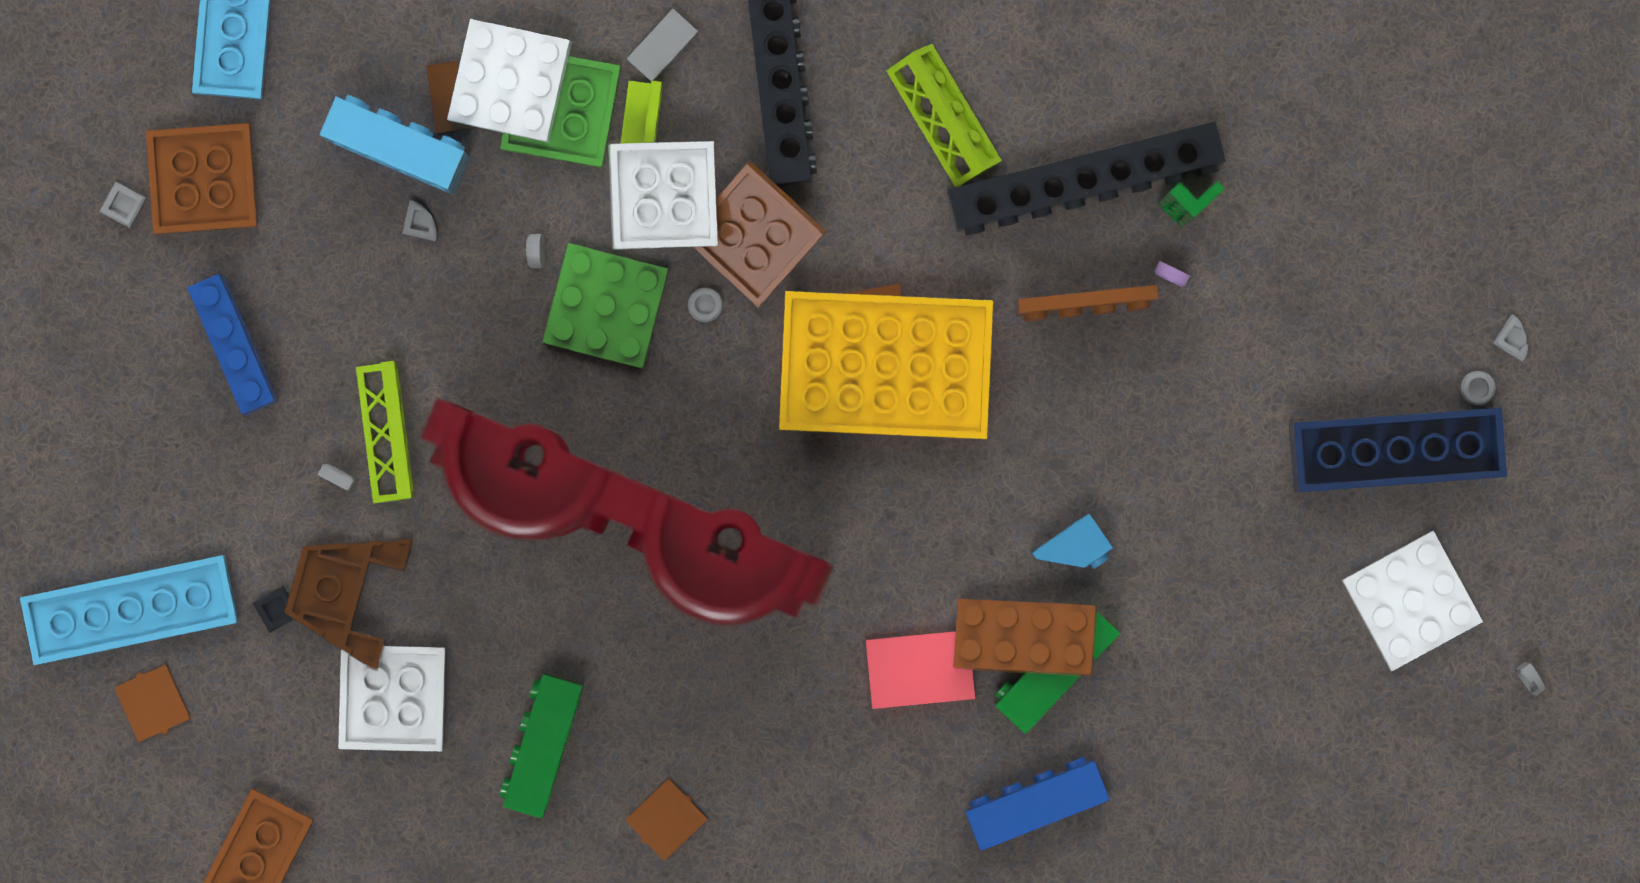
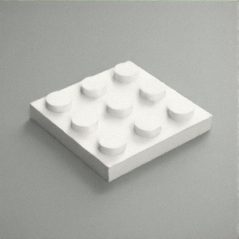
M470 19L447 120L549 143L572 42L567 39Z
M714 141L608 145L612 249L718 246Z
M1434 531L1421 536L1342 579L1345 588L1390 671L1403 666L1483 622Z
M384 646L378 671L370 669L341 650L338 749L442 752L444 749L446 647Z

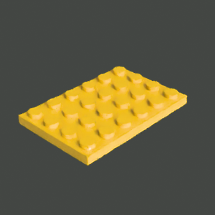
M785 291L779 430L987 439L993 300Z

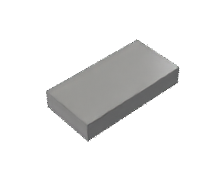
M672 9L630 54L627 61L650 82L655 81L698 34V31L678 12Z

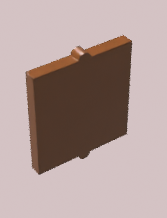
M166 664L145 674L139 672L136 678L114 687L138 743L159 733L167 734L168 729L191 719Z
M668 778L625 821L642 837L641 842L648 844L665 861L708 819L691 802L692 797L690 795L685 796Z

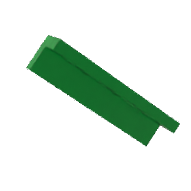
M1217 181L1196 200L1179 183L1158 205L1182 228L1194 219L1225 188Z

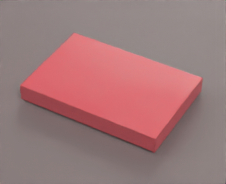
M956 631L866 640L872 709L975 699L973 670L955 669L953 667Z

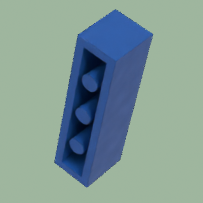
M217 274L187 287L241 414L248 416L278 403L279 400L225 276Z
M1084 756L1065 763L1067 770L1054 774L1053 770L1049 769L1034 775V783L1022 787L1020 782H1016L1002 788L1003 795L990 800L987 794L969 801L970 808L964 811L980 851L1109 801L1110 799L1095 761L1089 760L1086 762Z

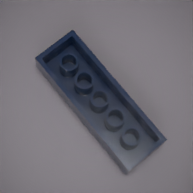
M1502 408L1289 424L1294 492L1507 477Z

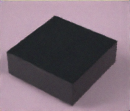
M284 586L253 603L269 633L293 621L292 618L285 614L289 594Z

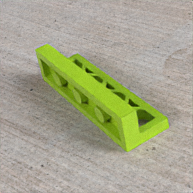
M933 44L913 51L886 70L955 188L964 185L980 173L1002 162ZM907 65H909L915 75L914 86L907 84L900 72ZM921 96L928 98L933 106L932 115L924 113L921 108ZM939 126L946 128L950 134L949 145L940 140L938 136ZM956 156L964 158L971 170L963 176L955 165Z
M628 82L621 144L656 143L663 92L662 82Z
M387 361L375 365L356 367L373 503L415 498L398 362ZM366 372H382L383 389L377 396L366 388L364 375ZM367 394L374 398L370 406H368ZM383 395L385 396V402L381 399ZM378 402L387 411L388 422L382 430L370 422L369 413ZM371 428L379 433L374 440ZM388 428H389V435H390V436H388V435L385 433ZM382 436L391 442L392 457L386 464L378 459L374 453V446ZM376 462L383 467L378 475ZM392 463L394 466V470L390 468V465ZM387 470L395 476L397 493L380 496L378 481Z

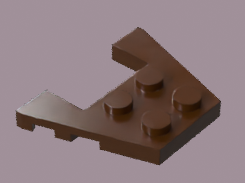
M399 539V541L388 542L370 541L360 544L342 543L303 546L285 614L370 669L378 671L386 642L385 639L351 631L369 565L374 564L405 572L413 543L412 540Z

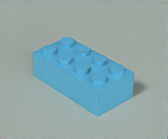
M347 95L345 100L335 97L319 134L321 137L332 144L447 193L455 194L470 159L465 153V147L462 146V143L444 135L441 141L432 138L433 133L429 129L413 122L410 123L409 127L401 124L402 120L397 115L379 108L377 114L369 111L370 106L366 105V102L353 96Z

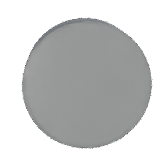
M530 234L527 237L526 257L528 266L531 269L545 267V238L543 234Z
M700 288L694 291L688 300V310L691 316L699 322L715 320L722 311V300L719 294L710 288Z
M1483 371L1468 373L1460 383V394L1471 405H1484L1495 394L1496 387L1493 378Z

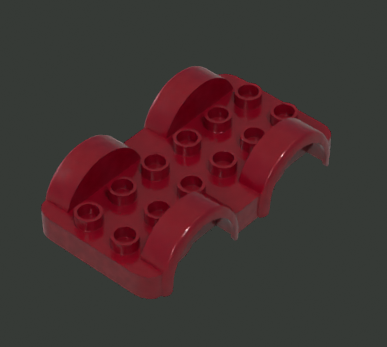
M436 397L419 437L435 444L429 462L443 469L447 487L457 505L470 519L484 529L514 539H550L574 533L582 528L597 534H604L610 519L633 528L626 546L644 554L649 573L659 591L680 611L707 623L719 625L749 623L763 618L775 610L798 618L804 601L818 606L834 569V565L762 535L760 527L754 518L743 511L728 508L710 513L571 454L569 447L560 435L542 426L524 424L512 429L485 416ZM534 445H539L544 454L543 461L538 467L533 463L525 462L528 450ZM726 528H735L742 536V544L736 551L728 546L719 545V535Z

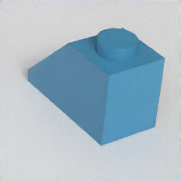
M1086 514L1031 554L1035 559L1083 568L1090 564L1095 569L1110 558L1107 552L1113 547L1091 515Z

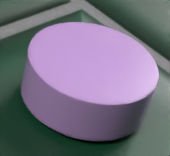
M1159 261L1154 271L1156 275L1181 287H1185L1190 278V275Z

